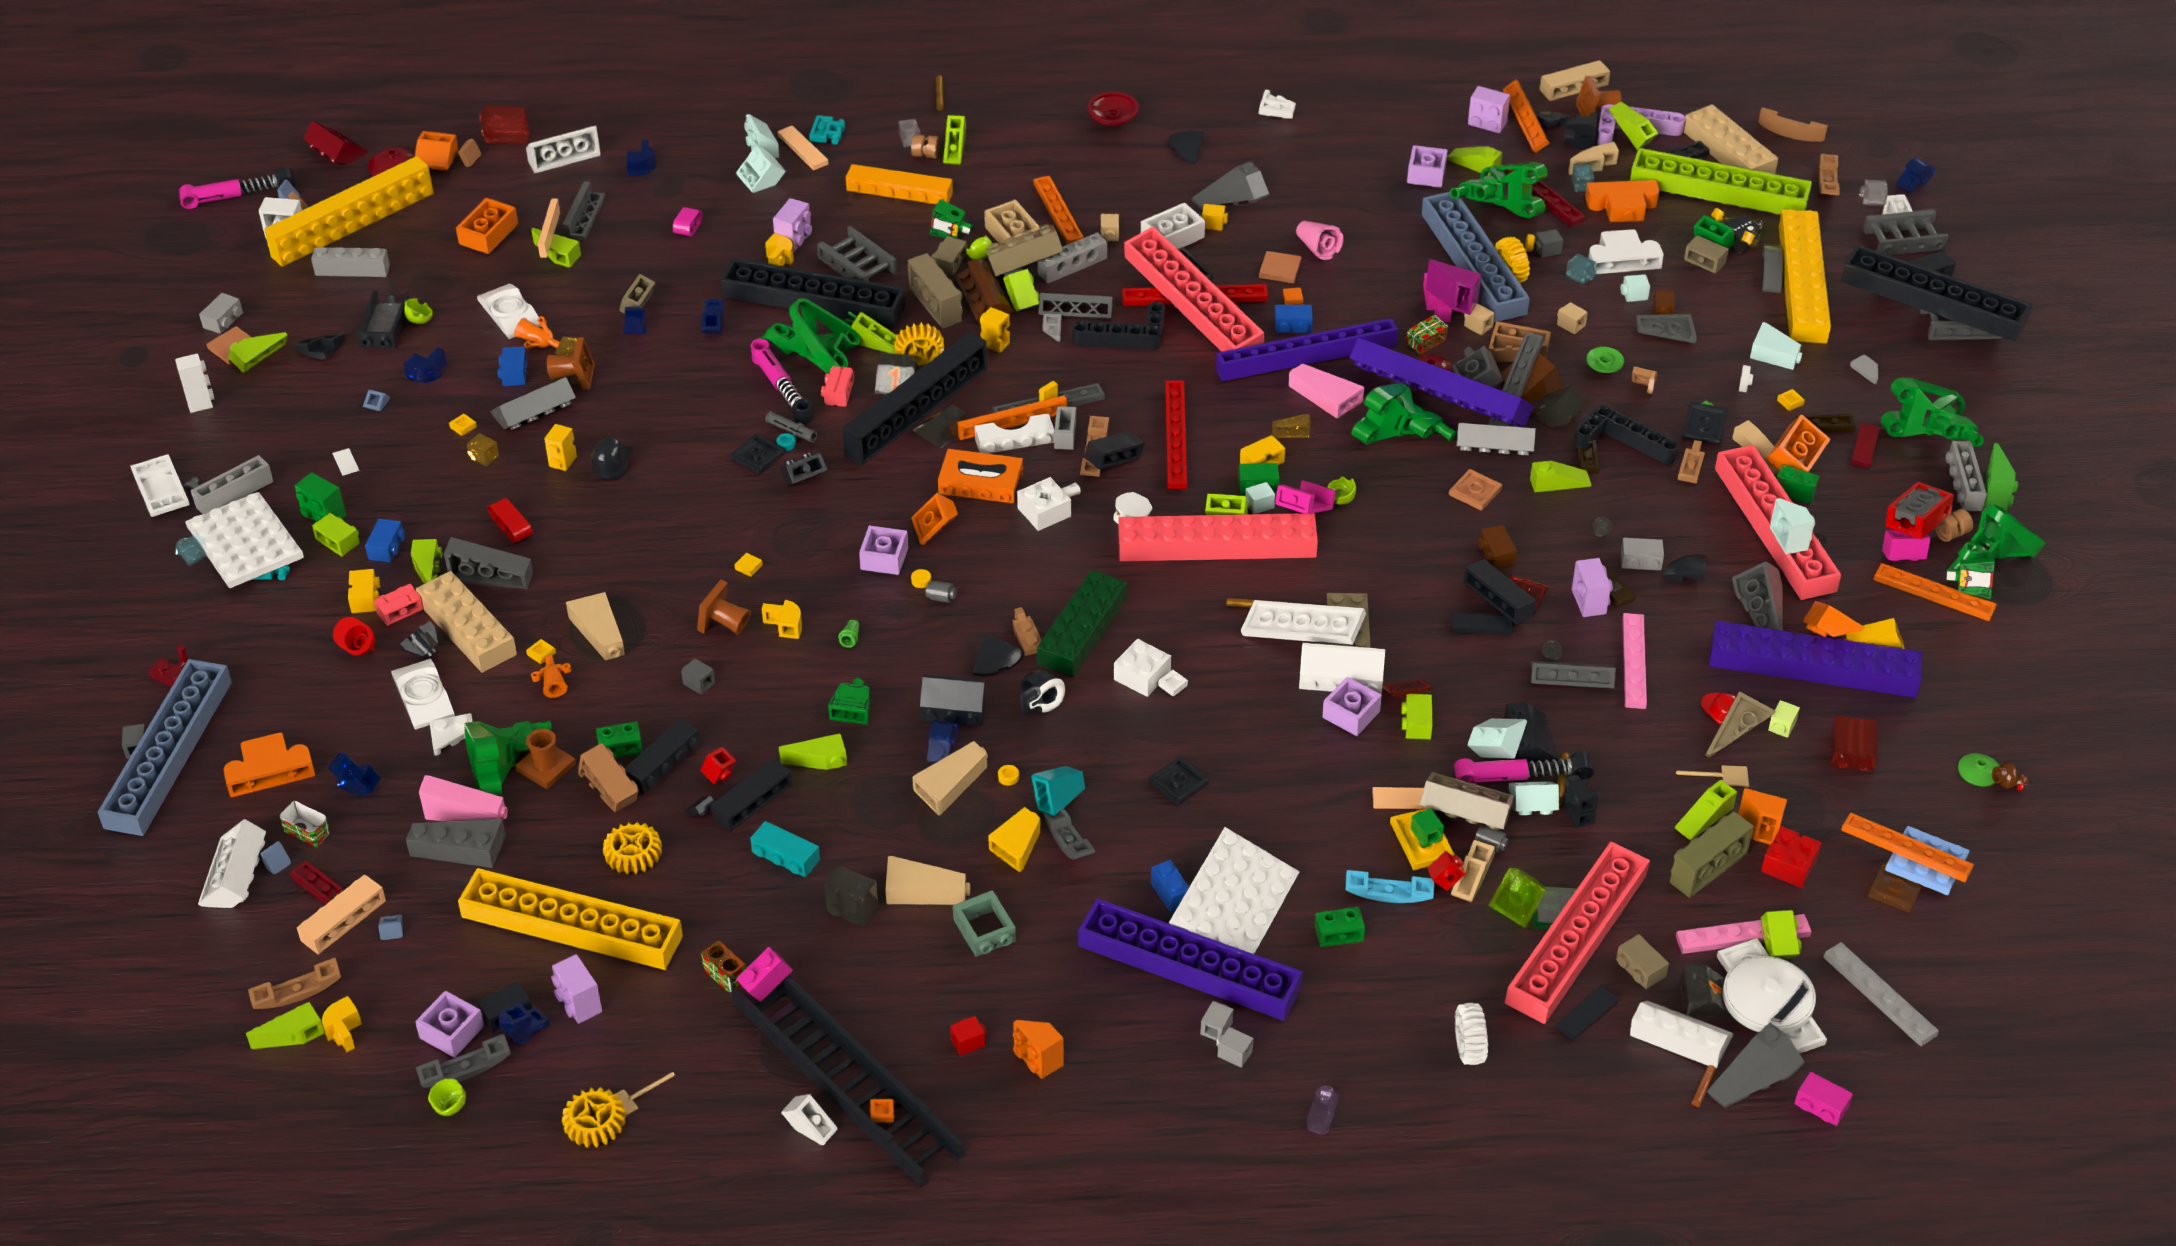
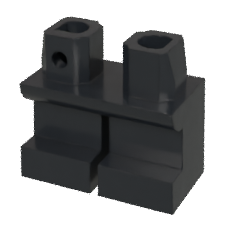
M1576 113V118H1566V130H1575V132H1565L1564 143L1574 144L1573 149L1586 150L1594 147L1597 114H1590V117H1581L1580 114Z
M1578 775L1567 777L1565 782L1567 790L1564 792L1563 798L1565 800L1564 811L1575 829L1594 824L1598 794L1595 790H1587L1588 779L1581 780Z

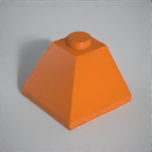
M936 493L911 517L921 545L928 542L958 515L952 500Z

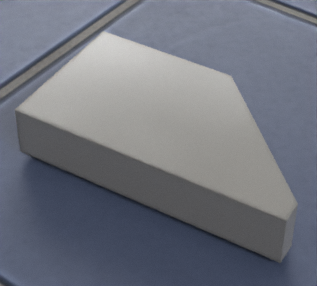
M1043 314V331L1057 341H1061L1062 314Z
M1865 354L1851 361L1850 367L1874 385L1877 384L1878 364Z

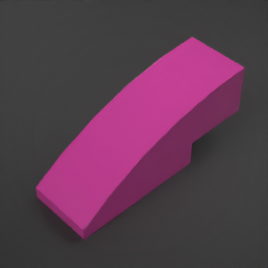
M1424 273L1423 291L1427 310H1434L1435 315L1442 322H1450L1452 309L1426 289L1427 273Z

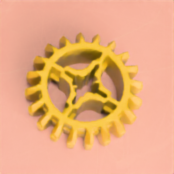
M1515 237L1502 238V240L1496 242L1495 248L1521 284L1528 279L1530 270L1526 249L1523 248L1520 240Z
M913 323L912 327L906 326V330L901 329L900 334H897L894 349L899 361H902L904 365L909 363L911 367L913 365L924 366L944 351V339L935 326L931 327L929 323L925 326L922 323L916 326Z
M638 821L635 825H631L628 822L627 826L620 824L619 829L613 828L612 833L607 834L606 840L603 843V854L607 864L610 865L612 870L617 869L619 873L625 871L627 875L630 872H634L637 875V872L640 870L645 872L646 867L652 868L653 863H658L662 853V843L658 832H655L653 827H648L646 823L640 826Z
M591 1087L589 1092L585 1093L581 1090L580 1096L573 1094V1101H567V1108L563 1109L562 1123L564 1131L571 1141H576L579 1146L584 1143L587 1148L594 1144L597 1148L599 1143L603 1142L607 1145L609 1138L615 1140V1134H621V1127L625 1126L624 1118H626L624 1104L619 1100L617 1094L612 1095L609 1089L604 1092L601 1087L594 1091Z

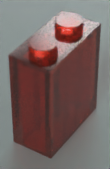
M484 105L482 112L479 113V121L483 124L482 136H485L486 143L527 144L529 128L525 106Z
M1835 715L1831 737V766L1874 772L1878 755V721Z

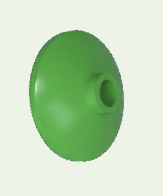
M1597 347L1587 354V363L1598 372L1612 373L1622 368L1624 357L1613 348Z
M1972 753L1960 759L1958 771L1961 777L1968 783L1986 787L1995 784L1992 779V771L1995 767H1999V764L1987 755Z

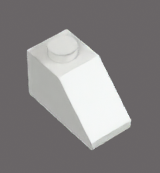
M810 1094L795 1096L781 1112L795 1130L820 1145H824L838 1129Z

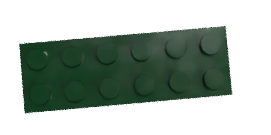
M1091 570L1037 646V665L1074 677L1127 600V582Z

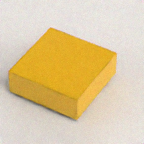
M1054 381L1039 389V402L1058 397V384Z
M1792 389L1778 395L1777 401L1788 411L1804 405L1805 399Z
M462 414L449 422L450 428L461 436L477 427L476 422L466 414Z
M746 553L734 565L735 570L751 577L763 565L761 559Z
M540 639L528 648L526 652L529 657L543 664L547 655L553 656L556 650L553 646Z

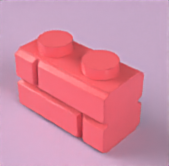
M832 366L830 373H826V386H822L821 397H824L826 405L847 406L854 382L852 368L843 367L842 369L841 367Z
M411 584L399 587L397 590L381 595L374 600L376 612L386 626L423 610L421 597Z

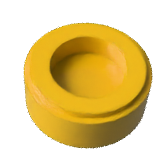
M1527 234L1524 246L1526 252H1532L1535 241L1533 234Z
M924 569L914 571L911 575L912 585L917 588L927 587L928 582H931L930 572Z
M1013 765L1002 766L998 770L999 782L1007 786L1016 784L1019 780V770Z

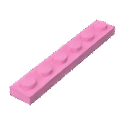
M1623 613L1625 707L1646 709L1644 615Z
M1805 914L1794 915L1798 921L1797 938L1810 937L1811 929ZM1761 920L1676 932V939L1682 954L1729 948L1756 938L1760 943H1765Z

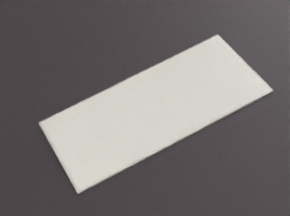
M349 448L332 453L342 476L359 471Z

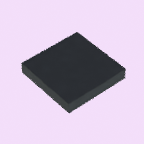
M1690 401L1682 438L1720 446L1728 409Z
M755 434L731 453V459L760 475L785 455V449Z
M1179 756L1149 777V783L1179 806L1209 785V779Z

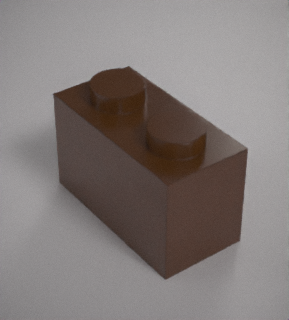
M1504 525L1481 529L1478 545L1480 549H1483L1486 561L1496 569L1516 566L1518 551Z

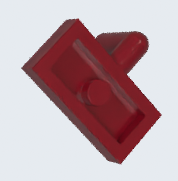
M179 645L177 647L180 661L176 665L161 658L148 670L149 676L172 687L189 659L185 646Z

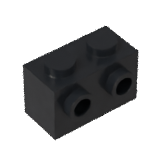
M812 452L801 455L802 460L796 461L794 458L784 462L785 466L781 467L780 470L786 486L827 471L821 453L813 455Z

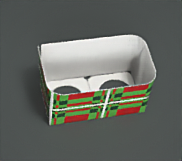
M293 801L280 814L284 832L312 846L317 847L330 833L324 814L296 801L295 804ZM304 823L307 826L306 830H304L298 826H295V824Z

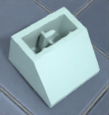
M750 114L746 115L744 126L748 133V136H746L747 145L751 146V150L757 146L771 153L774 158L779 157L778 142L768 125Z
M755 146L736 174L749 190L754 193L776 185L786 171L771 153Z

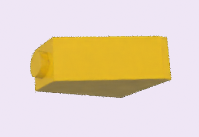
M1894 618L1863 625L1862 631L1846 634V638L1843 639L1905 649Z
M1026 807L1021 809L988 836L989 850L1018 872H1021L1040 834L1039 816Z

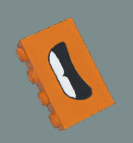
M948 449L938 478V492L944 495L1014 503L1016 486L1019 477L1023 475V458Z

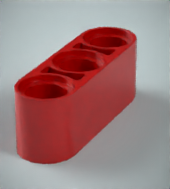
M507 498L488 506L491 518L513 543L533 535L530 524Z

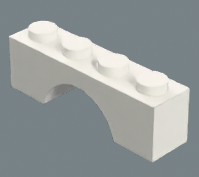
M1049 414L1031 416L1029 422L1024 427L1016 430L1002 429L994 423L976 425L975 441L979 453L986 454L1054 443V427Z

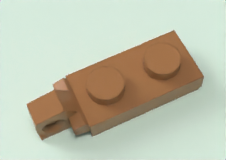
M1694 440L1692 449L1686 448L1677 480L1697 484L1705 452L1700 451L1701 441Z
M1022 607L1014 609L1013 630L1025 656L1036 654L1037 646L1042 641L1033 619L1030 616H1025Z

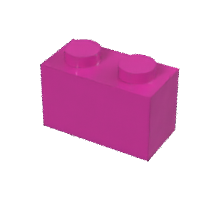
M1893 529L1886 530L1882 551L1887 559L1891 561L1927 559L1931 538L1927 534L1922 539H1917Z
M768 947L736 979L749 994L761 1002L793 969L779 954Z
M1810 1072L1798 1090L1795 1105L1837 1126L1850 1106L1853 1093Z

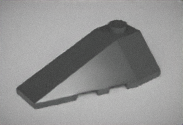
M1250 161L1232 169L1192 197V201L1203 210L1204 204L1222 206L1226 203L1238 205L1240 201L1247 200L1249 203L1269 197V192L1261 171Z
M1765 561L1732 577L1735 594L1745 606L1746 612L1752 617L1755 626L1783 631L1782 582L1779 569Z
M1769 1022L1754 1036L1707 1091V1094L1726 1108L1749 1097L1751 1093L1760 1089L1765 1090L1771 1084L1780 1080L1785 1081L1804 1065L1805 1061L1788 1035Z

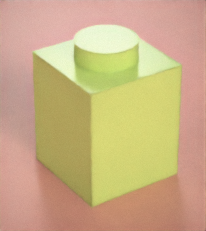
M1780 700L1775 713L1771 716L1768 730L1788 738L1797 721L1800 707Z

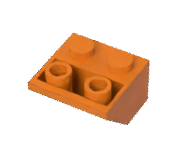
M423 131L417 140L415 157L420 158L431 169L448 170L458 154L456 135Z
M1744 788L1738 814L1754 826L1752 832L1753 840L1771 845L1781 827L1787 799Z
M1023 1020L1013 1022V1050L1018 1058L1025 1060L1032 1073H1037L1043 1079L1064 1065L1063 1037L1050 1023Z

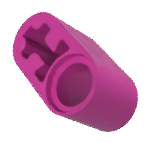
M683 207L674 220L673 232L692 236L701 224L702 211Z

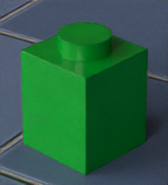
M1432 809L1420 811L1412 815L1411 831L1423 847L1442 841L1444 826Z

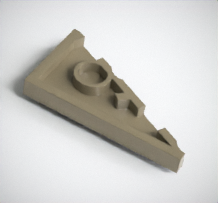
M1739 691L1705 756L1710 758L1771 717L1775 710Z

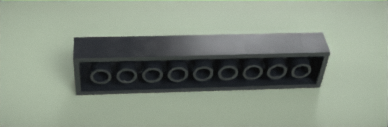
M1860 245L1855 247L1845 262L1840 280L1848 285L2014 342L2017 341L2027 324L2033 305Z
M732 258L721 279L722 297L788 309L796 300L805 298L836 317L855 320L847 313L851 312L858 316L862 312L880 325L890 327L896 326L906 305L905 288L737 258Z
M969 332L891 392L884 395L875 404H872L850 423L846 424L842 428L844 456L860 466L864 465L987 370V341Z

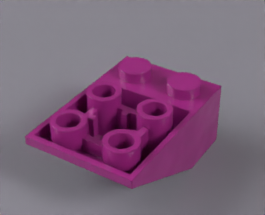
M1429 259L1426 289L1451 309L1471 315L1479 299L1481 274Z

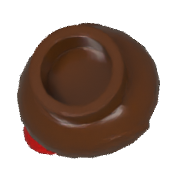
M2004 762L1992 771L1993 781L1999 783L2003 788L2011 789L2016 786L2021 791L2028 785V777L2024 774H2018L2016 766L2010 762Z

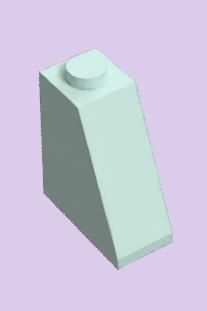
M1763 322L1753 343L1750 358L1794 370L1796 363L1800 364L1803 353H1800L1801 344Z

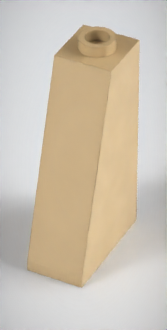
M605 592L566 602L569 619L604 660L625 655L623 641Z
M973 741L914 775L913 789L939 816L987 768L988 754L983 747H980Z
M888 856L886 878L887 904L955 905L966 901V896H970V883H966V874Z

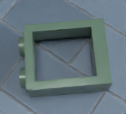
M993 890L953 905V920L975 957L987 954L1002 946H1008L1016 941L1015 926ZM994 911L1003 928L977 937L968 921Z

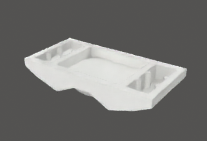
M507 284L477 296V300L508 339L515 337L514 330L523 317L541 327L538 323L539 317L533 307L526 303L518 288L512 284Z
M168 454L130 466L151 517L190 505Z
M431 659L391 671L415 730L430 725L429 721L455 716L446 690Z

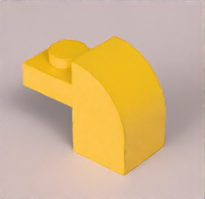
M774 233L765 242L768 263L777 266H783L785 263L791 265L794 260L791 240L786 236Z
M785 600L783 605L763 603V623L778 625L779 637L799 639L802 631V621L798 605L789 600Z
M349 996L330 1005L322 1018L328 1041L334 1039L338 1046L342 1045L346 1052L355 1048L349 1031L362 1025L358 1010Z

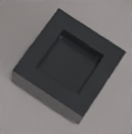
M711 795L701 797L688 807L686 811L690 816L699 815L701 817L711 810L709 807L714 803Z

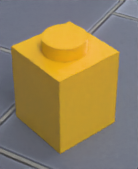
M1204 204L1202 219L1205 220V229L1223 230V225L1227 224L1228 220L1225 206Z

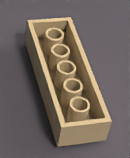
M1713 104L1685 116L1683 132L1695 142L1701 141L1710 150L1709 154L1721 164L1771 174L1776 173L1778 157Z
M451 571L416 588L417 593L421 597L423 610L481 673L517 655L514 637Z

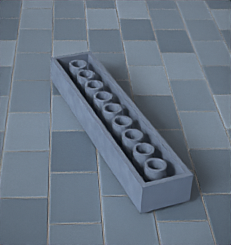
M1450 192L1424 197L1422 216L1456 267L1481 274L1479 301L1483 307L1494 312L1493 322L1527 315L1529 296L1460 197L1453 199L1450 196Z
M188 659L101 805L98 815L103 829L144 836L232 683L226 665Z

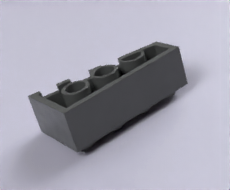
M450 537L444 552L448 572L451 571L462 583L527 589L533 575L530 558Z
M503 819L413 823L406 838L409 855L412 857L493 868L506 833Z

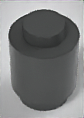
M941 581L928 582L926 587L927 598L951 603L952 599L956 598L957 589L954 588L953 583Z
M1480 826L1475 837L1476 841L1494 846L1496 853H1500L1501 850L1505 851L1509 841L1506 838V833L1489 828L1488 826Z

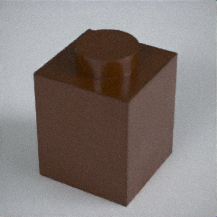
M1655 290L1653 300L1654 315L1674 314V291Z

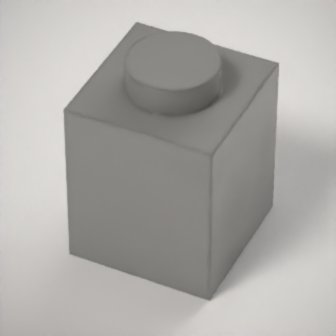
M1212 1001L1201 1020V1035L1217 1041L1220 1034H1225L1227 1029L1231 1027L1233 1023V1009L1225 1004Z
M1229 1027L1225 1034H1220L1217 1039L1218 1057L1242 1068L1253 1051V1038Z

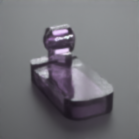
M1323 1085L1316 1091L1307 1118V1129L1311 1132L1327 1134L1330 1130L1339 1095L1333 1091L1332 1087Z

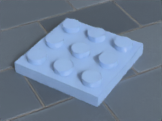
M1907 826L1903 833L1905 836L1965 861L1970 851L1910 826ZM1894 852L1885 869L1888 872L1945 895H1949L1956 881L1951 876Z

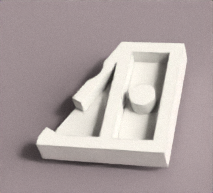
M1265 89L1259 107V114L1292 119L1296 103L1286 100L1280 95L1277 97L1272 96L1270 91Z
M1905 194L1887 196L1883 214L1912 212Z
M471 713L429 721L434 754L439 755L442 748L449 744L453 747L462 739H465L464 723L473 722Z

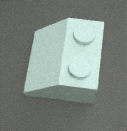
M1780 498L1776 499L1770 529L1785 554L1808 550L1809 543L1812 540L1813 527H1815L1814 517L1810 515L1805 507Z
M1491 718L1473 728L1467 746L1480 757L1515 759L1527 721L1525 719Z
M1551 781L1509 783L1510 795L1515 796L1512 808L1514 811H1519V815H1532V811H1540V814H1553V810H1559L1558 784Z

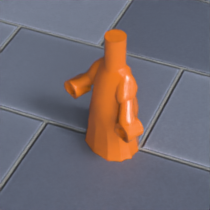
M524 317L518 322L514 330V336L528 340L524 343L527 350H531L534 347L546 348L549 345L561 349L563 344L553 339V334L548 329L544 317L538 318V323L543 329Z
M547 655L545 657L546 666L538 672L531 673L533 682H537L543 676V693L546 697H560L566 693L568 687L561 672L564 671L566 674L572 672L569 663L563 665L555 664L553 656Z

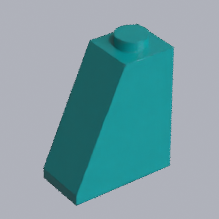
M1068 766L1032 775L1038 811L1053 816L1059 813L1085 789L1083 772Z

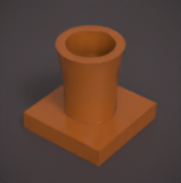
M1585 75L1576 105L1581 117H1590V114H1594L1596 110H1602L1604 105H1616L1621 102L1619 90L1598 91L1593 77Z
M584 337L576 338L573 355H548L547 370L552 381L577 375L582 389H590L595 364Z
M720 579L700 604L697 631L704 634L714 621L729 628L736 635L741 634L745 629L751 616V610L726 601L728 582Z
M537 729L527 736L526 744L530 753L516 765V771L548 790L576 765V759L555 747L556 736L551 730Z

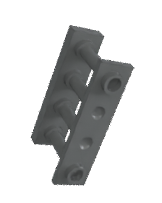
M1934 209L1866 216L1863 228L1865 234L1875 233L1879 240L1877 251L1887 255L1945 250L1949 237L1948 233L1937 234L1933 226L1936 218ZM1926 228L1929 235L1920 236L1917 229ZM1909 230L1912 237L1903 238L1900 231ZM1892 232L1896 239L1886 240L1883 233Z
M851 226L847 227L848 238L832 247L823 241L817 244L818 258L843 277L869 281L870 277L884 269L889 270L893 274L897 273L895 257L888 254ZM850 244L856 246V248L844 255L837 252ZM862 252L868 255L856 263L849 261V259ZM874 260L879 263V265L866 272L860 269Z
M1920 309V314H1930L1932 319L1928 331L1929 340L2002 339L2000 336L1972 328L1951 319L1950 321H1940L1938 315Z

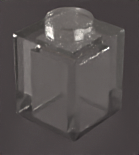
M916 119L899 121V135L903 146H912L914 134L920 135Z
M1865 180L1864 187L1861 186L1860 197L1863 198V204L1884 206L1888 192L1887 181Z

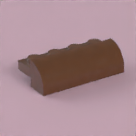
M984 260L969 261L970 268L955 275L979 324H981V315L990 307L1007 314L1014 312L988 262Z

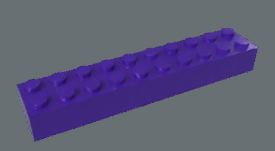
M1361 338L1357 339L1350 355V359L1355 361L1354 365L1364 371L1374 372L1378 376L1385 379L1390 378L1396 383L1402 382L1414 390H1422L1430 396H1437L1446 402L1456 403L1462 408L1472 409L1478 414L1488 415L1496 421H1504L1512 427H1518V425L1525 427L1533 409L1531 404L1520 397Z
M1715 621L1709 666L1916 698L1921 683L1922 652Z
M1098 898L1078 930L1079 947L1283 1021H1285L1302 987L1303 971Z

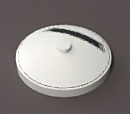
M1757 956L1740 961L1730 969L1723 986V1000L1730 1014L1739 1023L1757 1032H1760L1769 1022L1785 1034L1801 1028L1810 1019L1816 1001L1814 987L1807 975L1790 962L1775 957Z

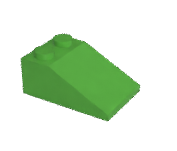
M1994 443L1986 470L1985 490L1987 495L1982 510L1991 502L2007 511L2008 506L2012 507L2014 500L2012 492L2016 493L2018 481H2015L2016 473L1997 443Z

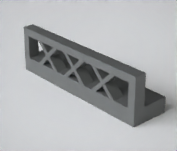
M583 182L563 222L564 237L585 241L606 198L605 193L592 192L590 182ZM591 198L599 199L594 202H591ZM593 209V211L586 213V210ZM585 219L588 220V221L585 222V223H582V224L580 223V221H582V220H585ZM579 230H582V231H583L582 234H578V233H575V232H577V231H579Z
M1040 293L1039 315L1062 314V317L1111 319L1113 297ZM1043 303H1053L1056 306L1051 311H1043ZM1062 304H1071L1074 308L1069 312H1063L1060 306ZM1080 305H1089L1092 309L1087 313H1081L1078 307ZM1098 306H1108V315L1099 314L1096 308Z
M1531 661V683L1614 688L1616 668L1612 665Z

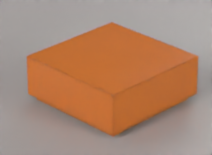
M1301 288L1283 289L1285 305L1303 304Z
M870 1099V1118L875 1123H894L893 1099Z

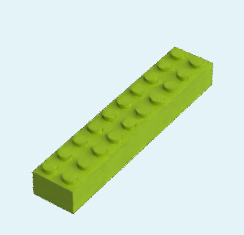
M1643 148L1638 149L1630 181L1657 180L1660 191L1771 212L1778 215L1781 214L1782 210L1805 211L1812 181Z

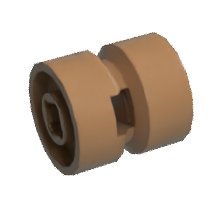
M914 134L912 139V156L923 157L926 155L927 158L937 159L939 136H928L925 138L924 135Z
M1958 509L1951 512V515L1936 526L1935 531L1941 540L1948 542L1958 536L1971 532L1973 521L1966 510Z

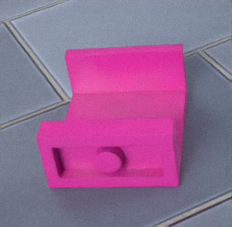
M1304 480L1301 481L1300 490L1282 484L1278 485L1275 504L1304 514L1333 509L1336 490Z

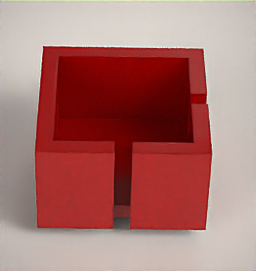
M1781 826L1765 854L1761 872L1803 888L1818 859L1822 842L1805 835L1801 838L1799 833Z

